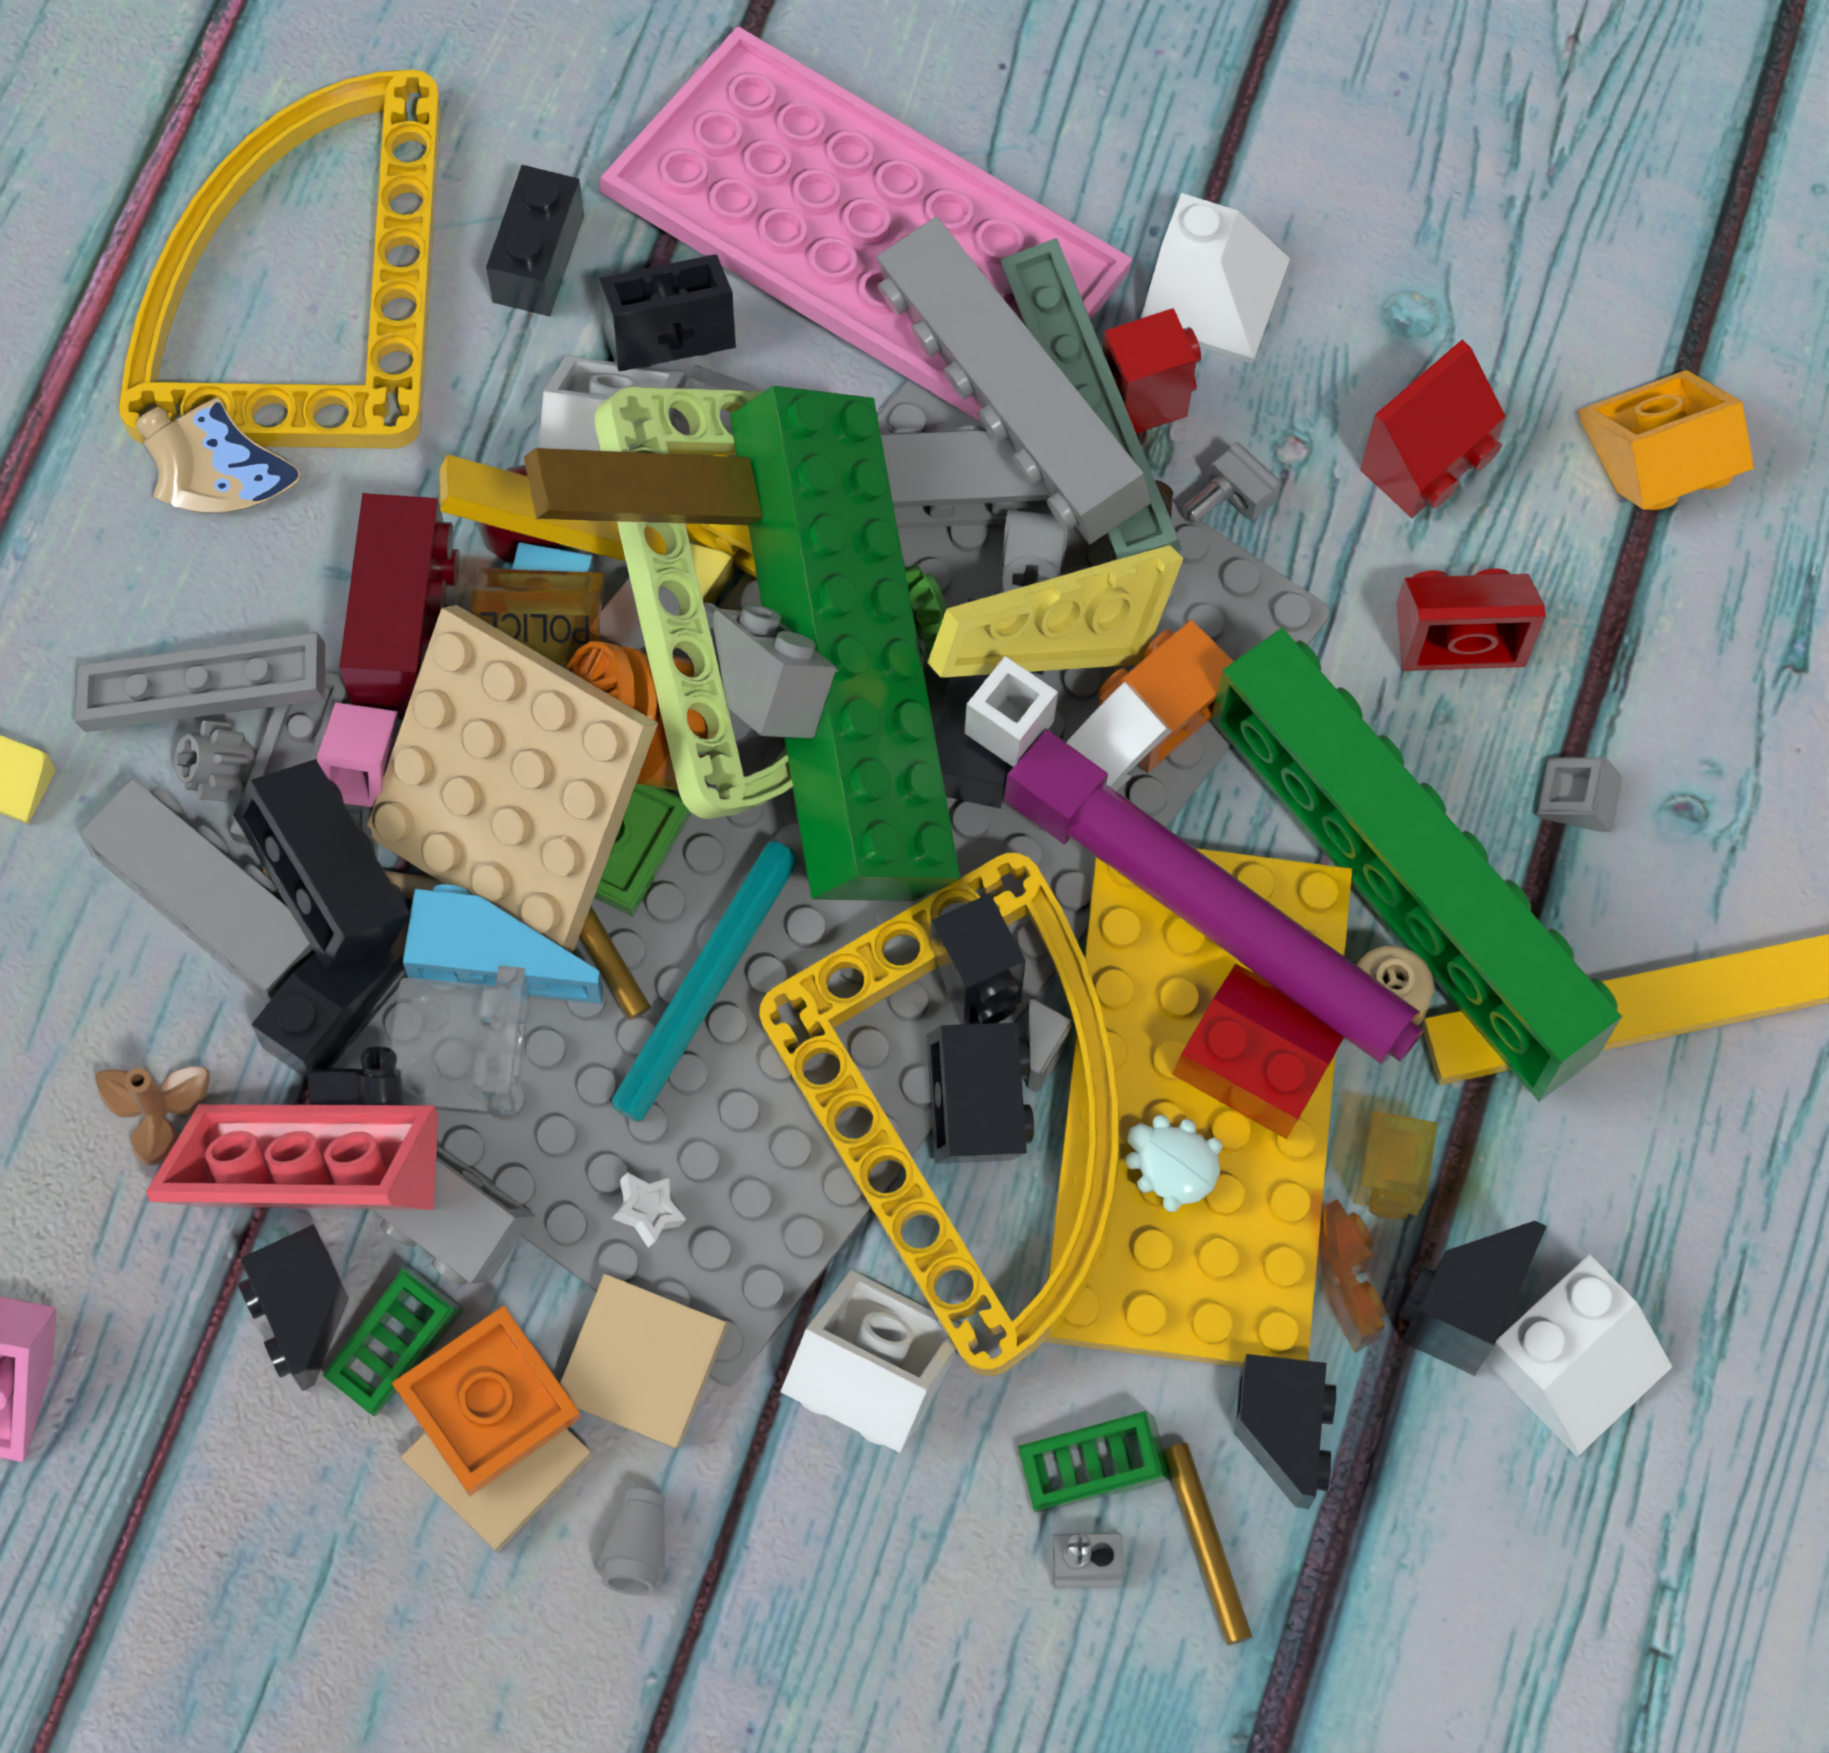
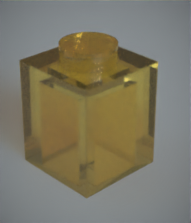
M1372 1111L1364 1132L1353 1203L1369 1206L1368 1211L1371 1214L1388 1219H1404L1408 1216V1213L1418 1215L1427 1198L1438 1123Z

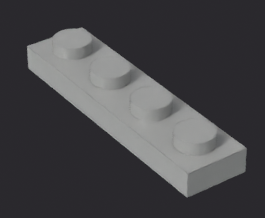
M316 632L77 665L75 722L84 732L325 700L326 644Z

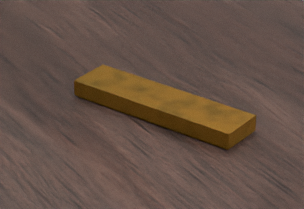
M535 448L524 456L536 519L751 525L762 518L750 458L548 448Z

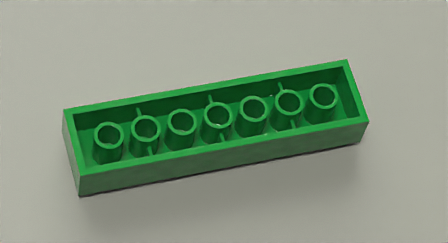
M772 385L729 416L736 457L750 458L762 512L761 519L748 525L761 605L777 612L781 616L780 622L793 633L811 639L816 645L814 650L836 666L814 738L784 737L811 899L916 901L961 878L875 400L872 397Z
M1281 627L1222 670L1211 721L1337 867L1352 868L1351 884L1403 945L1407 949L1414 951L1427 963L1433 975V980L1537 1101L1540 1102L1599 1056L1622 1018V1015L1617 1011L1618 1005L1614 995L1600 980L1596 978L1590 980L1574 962L1573 950L1566 939L1554 929L1550 928L1547 930L1533 915L1531 904L1523 890L1512 880L1507 879L1504 881L1488 863V855L1481 842L1468 831L1461 832L1445 814L1446 807L1439 794L1429 784L1424 782L1419 784L1404 767V759L1397 746L1387 736H1377L1362 719V710L1355 698L1342 687L1336 689L1321 672V664L1314 651L1301 640L1295 642L1284 628Z

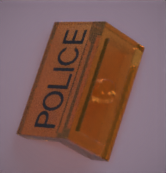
M479 568L471 589L472 614L558 665H567L576 651L590 641L600 642V613L605 597V573Z

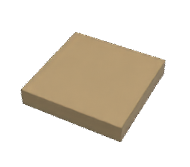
M604 1274L560 1385L578 1409L680 1449L730 1323Z
M566 1429L470 1497L426 1433L400 1458L489 1547L498 1553L593 1456L591 1451Z

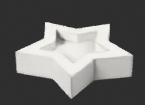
M627 1172L620 1179L624 1203L611 1219L633 1226L648 1248L656 1242L662 1229L680 1227L687 1221L670 1200L669 1178L649 1184Z

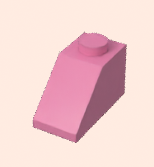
M1 1296L0 1458L24 1462L29 1452L53 1366L56 1307Z

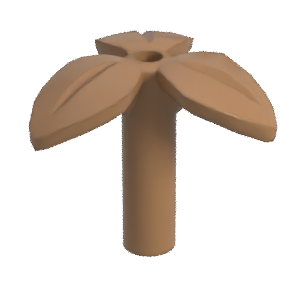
M183 1067L168 1074L161 1090L158 1089L149 1072L143 1068H134L130 1071L118 1069L103 1070L96 1073L95 1080L103 1103L115 1115L124 1118L144 1115L145 1119L131 1135V1146L140 1162L152 1166L166 1159L179 1136L173 1125L165 1117L168 1113L192 1115L198 1104H201L205 1098L210 1083V1074L206 1067Z

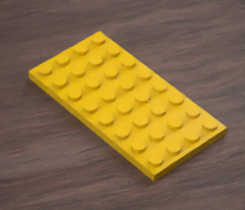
M1195 848L1340 954L1345 955L1352 868ZM1095 856L1084 958L1101 1004L1113 1056L1120 1112V1162L1114 1208L1101 1253L1086 1287L1065 1319L1044 1342L1240 1368L1246 1354L1308 1361L1336 1053L1287 1140L1173 1076L1172 1073L1181 1053L1235 963L1254 974L1256 973ZM1076 1031L1048 1279L1060 1262L1074 1229L1086 1179L1089 1152V1100L1084 1062ZM1161 1114L1169 1118L1171 1127H1179L1182 1120L1191 1119L1196 1123L1197 1134L1202 1135L1206 1141L1215 1137L1221 1140L1223 1146L1218 1155L1220 1174L1213 1191L1199 1202L1181 1205L1176 1212H1168L1163 1207L1164 1198L1158 1196L1154 1191L1143 1193L1138 1190L1137 1181L1142 1177L1141 1170L1130 1169L1125 1164V1156L1130 1152H1135L1127 1142L1129 1128L1139 1123L1153 1128L1154 1117Z

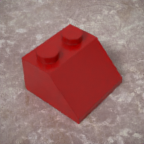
M1463 339L1379 410L1373 419L1360 471L1410 518L1415 517L1428 504L1434 509L1441 506L1458 487L1459 481L1457 479L1471 467L1476 471L1483 469L1492 461L1502 447L1498 440L1506 415L1472 348Z
M1494 568L1467 576H1448L1443 571L1430 570L1420 572L1413 577H1404L1396 602L1402 671L1526 667L1546 618L1545 604L1530 575L1510 574L1507 570Z
M1235 963L1181 1053L1172 1075L1287 1140L1344 1037L1265 979Z

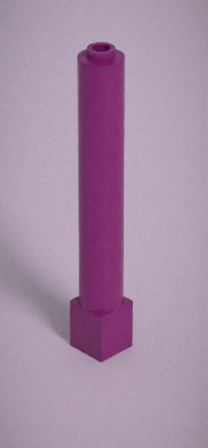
M1048 729L1042 733L1007 774L1004 801L1062 844L1065 845L1070 838L1076 841L1381 1065L1390 1056L1401 1062L1422 1035L1423 1029L1415 1024L1421 1013L1418 1009L1106 784L1108 778L1106 771Z

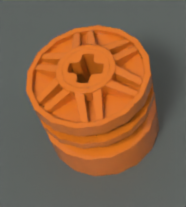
M590 641L576 651L565 669L658 723L636 784L678 790L648 655L644 654L640 649L621 647L610 643ZM673 656L676 668L685 676L693 677L694 665L692 660ZM688 709L687 722L690 729L696 736L707 739L708 726L705 719L695 710Z

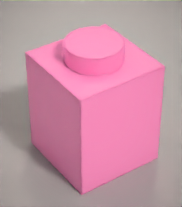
M335 702L317 754V762L328 780L333 781L340 789L344 804L374 807L377 795L382 793L383 777L399 734L398 711Z

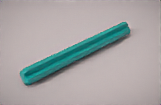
M770 841L765 845L612 1098L613 1108L621 1115L636 1122L642 1121L647 1115L797 866V854L789 847L777 841Z

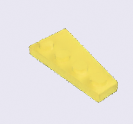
M1167 545L947 608L928 664L940 677L991 674L1004 656L1028 672L1138 665L1145 659L1144 652L1152 642L1184 558L1171 545Z

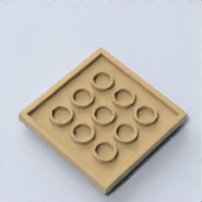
M458 605L442 607L383 777L382 793L377 795L367 826L372 830V837L377 843L443 884L456 885L469 890L472 895L484 898L565 950L573 952L658 723Z

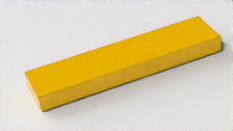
M446 455L439 470L440 511L443 513L626 562L617 521L536 519L528 476L456 456ZM645 526L644 535L647 544L656 553L665 555L666 544L661 534L654 528Z

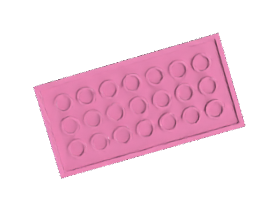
M739 26L729 34L600 177V192L703 255L717 254L721 265L980 422L981 420L977 412L982 408L972 395L963 400L957 394L944 373V368L948 364L939 353L929 357L911 331L910 326L915 324L906 311L896 315L884 300L877 286L884 278L876 256L937 216L1022 322L1023 319L1004 274L1000 259L1057 238L1090 321L1129 274L1133 259Z

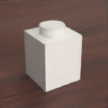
M1004 656L967 703L965 734L1014 767L1042 733L1049 729L1054 722L1058 691Z

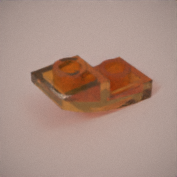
M1337 1199L1326 1205L1321 1217L1319 1235L1320 1259L1326 1289L1334 1313L1354 1353L1378 1340L1385 1327L1381 1318L1386 1315V1312L1373 1286L1368 1281L1359 1283L1356 1279V1276L1365 1272L1373 1256L1369 1248L1373 1247L1371 1235L1362 1219L1355 1212L1347 1215Z

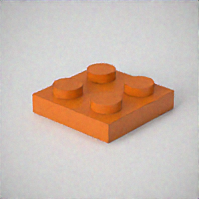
M504 1305L392 1382L396 1392L469 1497L582 1418L577 1407Z

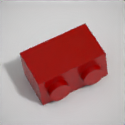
M1174 308L1105 330L1102 350L1136 434L1188 417L1191 393L1197 389L1195 378L1196 363L1201 362L1202 357L1199 342L1191 327L1183 329Z

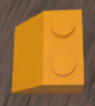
M1688 370L1578 410L1580 422L1616 492L1643 510H1659L1670 507L1682 495L1699 489H1716L1726 486L1733 481V476L1754 469L1743 402Z

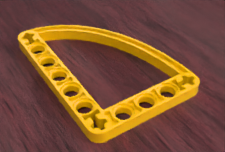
M414 69L381 71L345 79L312 92L277 112L255 129L217 166L192 198L171 232L151 274L136 316L125 361L119 403L121 419L132 439L141 444H144L146 440L145 436L137 429V421L140 418L139 415L146 413L147 405L154 404L165 409L170 420L173 422L175 421L174 416H179L176 408L177 404H181L182 417L200 405L219 397L236 426L248 438L262 447L394 449L404 447L415 440L420 433L423 416L442 109L437 83L432 76L424 71ZM419 93L422 97L417 102L416 116L418 122L408 121L405 102L409 101L410 94ZM384 111L365 385L157 382L168 334L184 290L198 260L217 228L241 196L268 168L293 148L321 131L354 117ZM415 141L423 144L426 147V152L422 158L415 162H402L394 156L397 147L404 142ZM403 193H414L423 199L422 206L412 214H398L390 207L395 197ZM401 245H409L418 249L420 255L414 264L408 267H396L387 261L388 254L392 249ZM397 298L410 299L417 306L411 317L400 321L389 319L384 315L383 311L390 301ZM391 352H406L413 358L411 367L402 374H387L379 367L381 360ZM388 393L398 394L402 416L398 417L396 426H385L383 419L388 417L390 410ZM266 404H280L288 410L286 419L275 427H263L254 421L257 411ZM327 405H341L348 410V418L342 425L336 428H324L315 421L317 413Z
M1006 853L995 857L961 877V879L949 884L775 986L765 994L760 1004L759 1013L768 1038L963 1362L971 1371L982 1376H996L1004 1373L1035 1351L1061 1324L1087 1285L1104 1245L1114 1208L1120 1162V1112L1113 1056L1101 1004L1084 955L1060 904L1038 866L1025 855ZM1008 873H1011L1016 880L1027 876L1023 882L1025 893L1015 898L1012 892L1004 891L994 897L993 900L1007 926L1028 914L1041 937L1059 977L1074 1020L1084 1062L1089 1100V1152L1086 1179L1074 1229L1060 1262L1041 1292L1013 1321L1009 1318L833 1029L939 967L930 944L931 920L939 917L948 905L953 903L967 904L980 898L975 891L981 887L984 888L985 895L989 893L991 896L997 894L1003 889L1001 877ZM899 935L913 937L920 944V952L917 958L904 966L894 965L884 957V949L887 943ZM842 968H854L864 976V985L861 991L850 998H838L828 990L831 976ZM786 1003H789L795 1010L806 1007L799 1015L811 1039L804 1041L801 1045H799L797 1037L786 1022L775 1025L781 1019L778 1008ZM820 1031L824 1033L822 1036H816ZM797 1048L792 1054L788 1052L789 1049ZM829 1053L835 1056L841 1063L837 1077L832 1082L824 1085H816L809 1082L804 1076L808 1060L814 1055ZM853 1106L863 1107L873 1115V1125L870 1131L857 1139L844 1137L837 1131V1120L840 1114ZM886 1160L896 1161L906 1169V1179L903 1185L897 1191L891 1193L878 1192L869 1183L872 1169L878 1163ZM917 1215H928L934 1218L940 1225L936 1241L925 1248L911 1247L902 1238L906 1222ZM951 1270H961L967 1273L974 1282L970 1297L959 1304L945 1303L936 1295V1284L939 1278ZM984 1302H987L991 1309L979 1311V1315L988 1332L992 1335L1003 1332L1006 1335L999 1342L1002 1353L992 1359L985 1351L975 1355L971 1352L978 1345L975 1331L967 1319L959 1328H955L952 1321L972 1316Z

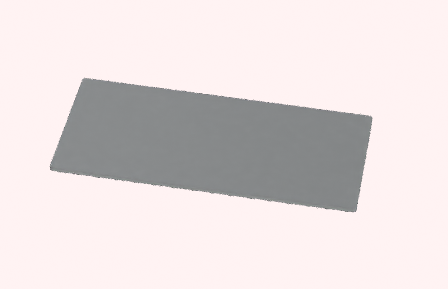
M910 379L905 382L877 416L881 435H890L892 432L904 428L918 429L924 433L951 432L958 427L969 425L985 429L980 421ZM1172 501L1171 521L1182 550L1178 553L1184 559L1152 641L1167 629H1171L1176 633L1192 619L1233 661L1240 658L1281 627L1284 628L1295 642L1301 640L1309 646L1328 621V606L1200 520L1196 524L1189 522L1190 517L1185 518L1182 512L1183 508ZM1006 524L898 529L904 567L907 568L916 564L924 574L930 573L937 582L948 608L968 602V598L979 600L1000 594L1004 565H1001ZM1076 527L1070 529L1067 535L1063 572H1060V576L1113 561V551L1110 547L1107 533L1089 545ZM746 572L718 605V608L742 611L746 604L762 606L757 578ZM919 646L936 737L950 677H940L928 664L929 659L923 656ZM1137 665L1044 671V675L1033 674L1058 691L1055 719L1048 730L1064 742H1067L1098 708L1100 697L1098 691L1104 682L1117 670L1126 668L1130 672ZM728 708L743 775L748 777L761 771L776 760L786 748L784 737L759 735ZM1210 720L1148 774L1138 764L1129 771L1132 777L1117 792L1168 828L1232 744ZM705 779L708 788H714L718 791L716 784H708ZM793 787L770 801L737 815L704 819L692 813L633 917L595 898L591 904L649 1002L651 1009L633 1020H629L601 972L600 976L604 991L602 1004L412 984L407 976L331 1068L362 1069L361 1055L367 1048H391L397 1054L396 1069L401 1071L402 1094L405 1105H435L438 1114L437 1143L535 1214V1217L522 1235L524 1239L595 1292L598 1290L603 1275L607 1274L730 1323L709 1376L722 1386H733L744 1375L872 1210L768 1038L759 1016L760 1004L765 994L775 986L939 890L916 901L811 899ZM662 788L681 797L679 794V790H670ZM946 797L960 878L995 857L1006 853H1020L1029 857L1038 866L1079 943L1087 932L1095 855L1071 838L1065 845L1006 803L1004 797L1001 809ZM770 841H777L789 847L797 854V866L647 1115L640 1122L621 1115L613 1108L612 1098L765 845ZM1011 873L1002 876L1003 889L993 895L992 898L1004 891L1012 892L1015 898L1022 896L1025 893L1023 882L1027 876L1016 880ZM983 887L975 891L980 897L985 896ZM965 903L948 905L941 915L965 905ZM1028 914L1008 926L1026 963L1021 1003L1015 1005L1016 1011L1011 1016L999 1023H1017L1027 1010L1029 1000L1035 999L1056 972L1041 937ZM908 935L896 936L887 943L884 949V957L894 965H907L917 958L920 952V944L915 938ZM579 937L575 950L570 953L599 970ZM939 967L833 1028L911 1157H913L933 1131L926 1034L941 1025L960 1024ZM842 968L831 976L828 990L838 998L853 997L861 991L864 985V976L854 968ZM786 1003L778 1008L781 1019L775 1025L786 1022L797 1037L799 1045H801L804 1041L811 1039L799 1015L806 1007L795 1010L789 1003ZM820 1031L816 1036H822L824 1033ZM797 1048L789 1049L788 1052L792 1054ZM829 1053L814 1055L805 1066L804 1076L809 1082L816 1085L830 1083L837 1077L841 1063L835 1056ZM853 1106L847 1108L840 1114L837 1120V1131L847 1138H860L870 1131L873 1125V1115L863 1107ZM886 1160L880 1162L872 1169L869 1183L874 1190L885 1193L904 1167L896 1161ZM627 1172L649 1184L669 1178L670 1200L687 1219L680 1227L662 1229L656 1242L649 1248L633 1226L611 1219L624 1203L620 1179Z

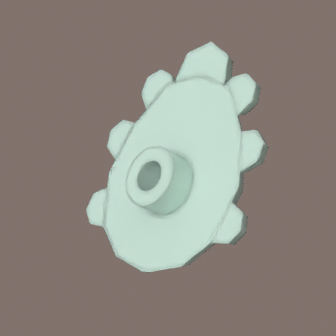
M1161 1114L1154 1117L1153 1128L1143 1123L1129 1128L1127 1142L1135 1152H1130L1125 1156V1164L1130 1169L1141 1170L1142 1177L1137 1181L1138 1190L1143 1193L1154 1191L1158 1196L1164 1198L1163 1207L1168 1212H1176L1181 1205L1199 1202L1213 1191L1220 1174L1218 1155L1223 1146L1221 1140L1215 1137L1206 1141L1202 1135L1197 1134L1196 1123L1191 1119L1182 1120L1179 1127H1171L1169 1118Z

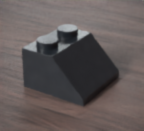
M1534 1220L1446 1250L1436 1269L1423 1265L1399 1314V1318L1410 1323L1402 1342L1475 1376L1498 1339L1547 1226Z

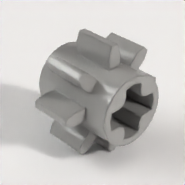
M204 720L201 723L200 733L189 732L188 735L182 737L176 748L174 765L178 778L182 782H186L185 789L197 791L198 799L223 802H227L229 790L240 791L247 784L255 762L252 746L249 742L243 740L244 733L232 731L231 723Z

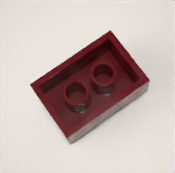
M362 493L339 668L352 705L398 711V720L404 719L441 608L450 606L445 605L447 586H456L458 582L459 550L452 549L453 525L452 522L443 521L438 498Z

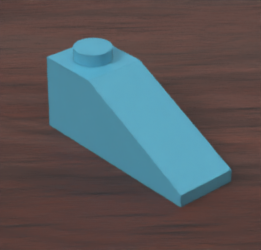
M436 885L433 887V891L415 889L403 957V965L410 983L602 1004L604 991L599 970L484 898L472 895L469 890L456 885Z

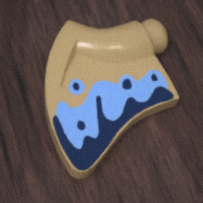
M219 397L200 405L173 422L170 420L167 411L160 407L150 410L137 421L138 431L146 438L144 445L155 461L159 471L158 482L152 497L175 507L200 513H225L243 510L264 503L284 493L300 481V471L294 465L258 445L236 426Z

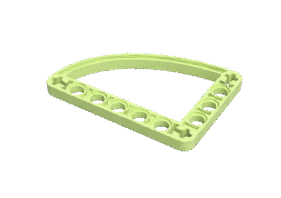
M647 387L622 388L602 402L595 412V428L600 450L659 454L736 455L733 435L723 426L720 419V410L723 409L733 413L764 391ZM669 408L677 409L686 417L690 428L689 436L680 433L671 424ZM617 521L676 782L684 805L699 818L714 819L743 813L786 792L793 786L786 748L776 760L761 771L748 777L743 775L685 523ZM645 526L652 527L661 534L666 544L665 555L656 553L647 544L644 535ZM659 587L669 589L677 597L680 604L679 616L670 614L661 605L658 595ZM674 648L683 650L691 658L694 665L693 677L685 676L676 668L672 653ZM688 709L695 710L705 719L708 726L707 739L696 736L690 729L687 722ZM707 752H709V753H711L712 759L710 758V754H709V755H706V756H704V757H702V758H700L699 756L704 755V754H706ZM705 779L708 784H716L718 791L714 788H708Z

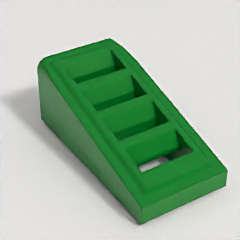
M403 1268L322 1376L372 1416H377L396 1393L392 1382L426 1358L450 1329L464 1308L416 1270ZM410 1296L434 1313L427 1323L404 1305ZM392 1317L396 1318L417 1335L411 1344H408L386 1326ZM374 1338L400 1357L394 1366L390 1365L368 1347ZM357 1358L384 1379L377 1389L350 1368Z
M1147 1411L1018 1446L1033 1510L1036 1513L1170 1480L1154 1416ZM1131 1435H1136L1144 1466L1134 1470L1132 1469L1124 1438ZM1109 1441L1117 1472L1116 1475L1109 1477L1105 1475L1098 1443ZM1080 1447L1083 1450L1090 1482L1079 1484L1071 1449ZM1056 1453L1064 1489L1053 1492L1044 1456Z

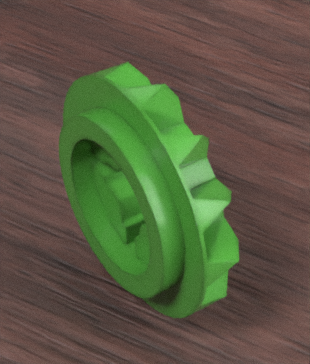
M915 564L905 568L918 644L923 656L929 659L948 606L934 577L930 573L924 574L921 568Z

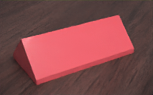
M198 1104L147 1188L146 1194L150 1202L196 1207L434 1210L438 1114L435 1105Z

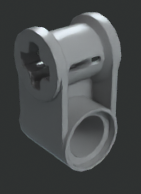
M1007 510L1001 565H1004L1001 593L1059 577L1060 572H1063L1068 531L1060 525L1053 514Z

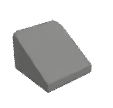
M1606 757L1548 758L1537 816L1541 819L1593 831L1611 832L1621 788V775Z
M1034 999L1029 1000L1027 1011V1045L1030 1057L1027 1078L1028 1089L1036 1093L1038 1090L1041 1091L1068 1047L1072 1025L1070 1019Z

